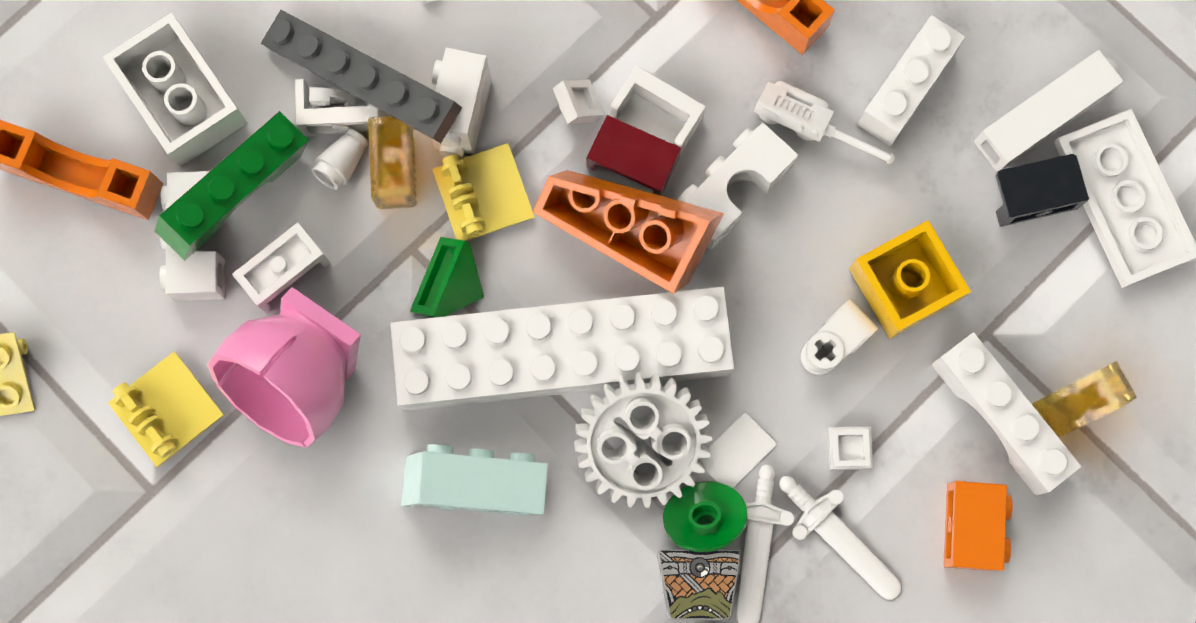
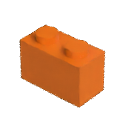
M954 481L947 484L944 568L1004 571V563H1009L1011 557V540L1005 537L1006 520L1009 521L1011 519L1013 510L1012 497L1007 495V485Z

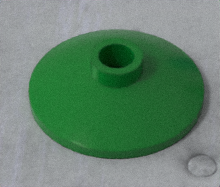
M711 481L697 482L694 487L689 485L681 489L682 497L679 498L673 495L664 508L663 523L668 537L678 546L694 552H712L732 544L744 531L748 518L747 507L742 496L728 485Z

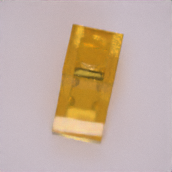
M1115 361L1032 403V405L1054 433L1061 437L1122 408L1135 400L1137 396L1118 362Z

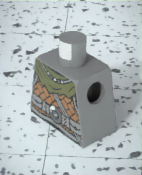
M689 550L657 551L669 620H686V623H712V620H730L740 562V550H716L712 552H694Z

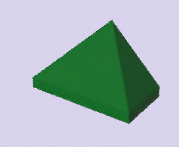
M440 237L410 309V312L431 318L445 317L484 298L471 245L464 240Z

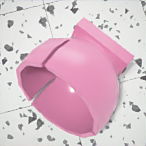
M291 287L281 298V311L279 315L246 321L225 338L207 365L213 381L217 383L216 386L232 405L254 424L285 443L309 447L331 426L344 404L345 382L355 371L361 334Z

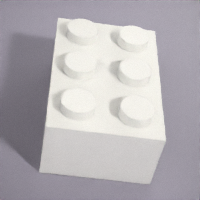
M172 12L102 57L166 153L179 167L187 164L248 124Z

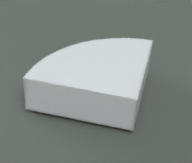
M309 87V101L313 108L356 106V98L347 92L330 88Z

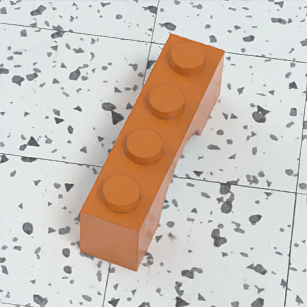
M737 0L802 55L826 31L835 12V9L824 0Z
M0 120V170L149 221L164 184L151 171L114 158L106 160L80 153L60 145L35 131Z

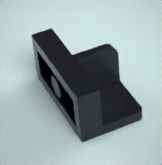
M1075 154L999 170L995 175L1003 205L996 211L1000 227L1078 210L1089 200Z

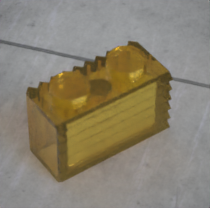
M391 116L369 118L372 201H374L377 209L415 207L417 204L415 198L417 196L415 191L417 186L415 181L417 179L414 175L416 173L414 168L416 165L414 158L416 156L414 154L415 147L413 142L415 140L413 128Z

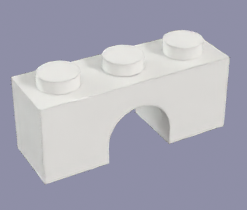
M931 15L867 106L857 125L891 147L927 92L952 59L965 36Z
M763 122L754 131L747 128L733 143L736 150L727 159L719 156L706 170L705 174L708 178L698 188L692 184L678 198V201L724 213L707 246L711 250L739 223L742 211L730 201L727 188L734 182L747 180L755 183L767 194L794 166L798 158V154Z
M210 171L167 173V186H162L161 205L163 210L171 206ZM160 237L162 249L166 250V265H162L160 268L161 288L165 290V294L175 301L225 299V259L216 251H195L184 261Z

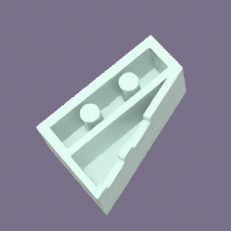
M430 444L427 446V451L406 456L401 506L414 507L419 505L440 507V509L447 510L464 509L488 513L529 516L544 515L548 463L534 462L535 455L510 453L508 460L494 458L493 450L469 449V455L453 454L452 446Z

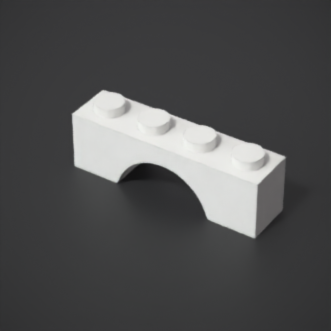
M974 332L931 364L956 397L970 404L992 427L1007 451L1009 463L1035 496L1049 493L1082 467Z

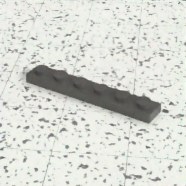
M283 10L279 11L261 42L269 50L440 144L463 108L446 96Z

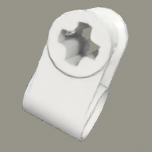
M849 299L804 345L800 354L801 364L810 374L817 376L825 375L832 371L847 355L853 354L879 328ZM824 347L829 353L819 361L815 354Z

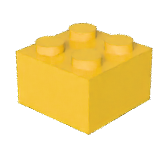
M929 220L856 258L849 268L889 339L958 303L971 292Z

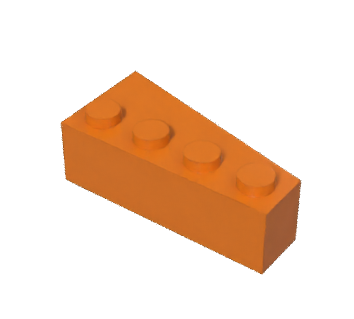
M565 170L548 177L533 209V213L673 294L689 284L724 215L722 212L570 170Z

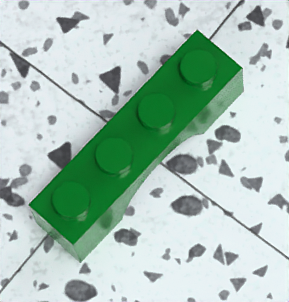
M279 111L161 213L154 232L185 261L217 232L225 220L249 196L266 183L274 182L302 156L309 139Z

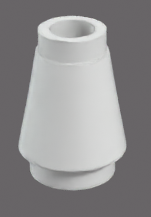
M349 129L346 134L342 135L314 159L316 164L311 169L312 173L319 181L331 189L337 190L341 184L347 185L364 153V149L368 146V141L359 132Z

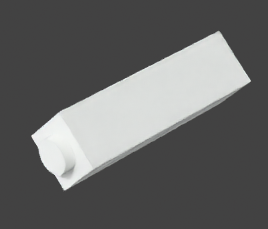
M1097 50L984 129L975 139L974 143L996 172L1007 168L1111 95L1124 82L1120 77L1117 65L1113 60L1105 57L1100 50Z

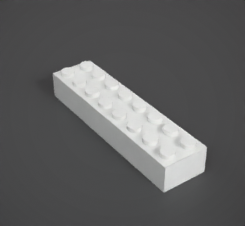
M724 286L677 291L674 294L668 292L390 322L397 405L403 411L604 390L603 385L605 383L614 389L620 388L619 376H623L627 383L631 385L634 384L635 376L638 372L641 373L644 383H649L654 373L658 374L660 383H667L671 378L675 382L725 377L730 376L734 370Z

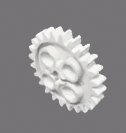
M638 372L636 373L634 384L631 385L627 383L623 376H619L620 388L614 390L605 383L603 386L606 397L602 399L592 394L590 399L595 409L582 408L580 411L581 417L587 423L575 425L576 434L583 437L574 441L575 451L583 453L577 457L579 468L589 467L585 472L586 481L591 482L598 479L596 490L599 495L610 488V497L613 503L618 501L622 495H625L629 508H632L636 498H642L645 508H649L651 497L655 496L658 497L662 505H666V493L669 491L679 498L682 497L679 485L683 482L694 487L695 482L691 472H705L703 463L698 458H708L711 456L709 448L703 445V443L712 441V436L709 430L702 429L710 423L706 414H698L702 409L700 401L697 399L688 402L691 393L687 387L675 393L677 385L673 378L667 381L664 387L661 386L657 373H654L649 383H644L641 373ZM644 405L652 408L650 415L646 418L635 419L631 417V412L638 406ZM616 417L623 419L629 428L642 440L650 437L653 449L667 459H671V463L665 464L645 442L641 441L636 445L634 434L628 428L614 422V419ZM679 432L683 434L682 439L676 444L667 445L662 442L668 433ZM613 436L624 440L619 448L613 450L607 449L602 445L606 439ZM642 463L655 465L653 471L649 474L639 475L634 472L635 468Z

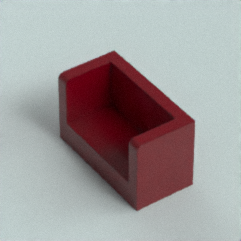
M606 115L586 157L587 168L593 171L599 165L652 189L653 194L662 196L679 161L681 147Z

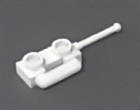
M768 81L754 109V112L759 114V117L768 124L779 123L794 130L798 137L806 141L816 140L820 142L823 135L829 138L832 136L887 161L886 164L894 162L895 156L892 152L889 154L836 130L835 126L828 124L834 111L828 109L829 106L825 100L783 81H778L775 84Z

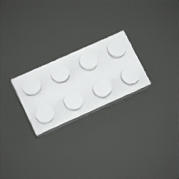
M1132 109L1058 137L1054 141L1060 156L1069 154L1077 156L1089 200L1083 206L1121 288L1196 259V242Z

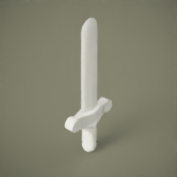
M769 464L763 465L760 468V479H758L755 502L745 503L748 524L736 612L738 623H759L773 524L790 526L794 522V516L791 512L771 505L775 469Z
M790 476L782 477L779 482L781 490L788 493L787 496L803 511L796 526L792 529V535L798 540H803L814 529L881 597L886 600L897 598L901 593V583L832 511L843 501L842 492L834 489L814 500L800 484H796L794 478Z

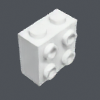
M446 47L443 60L437 59L435 62L432 84H436V92L455 101L463 108L442 143L440 144L433 139L432 142L435 149H439L441 155L446 157L457 155L458 159H462L463 155L471 156L475 154L492 80L486 55Z

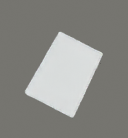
M745 412L709 447L711 456L698 459L716 482L734 488L777 443Z

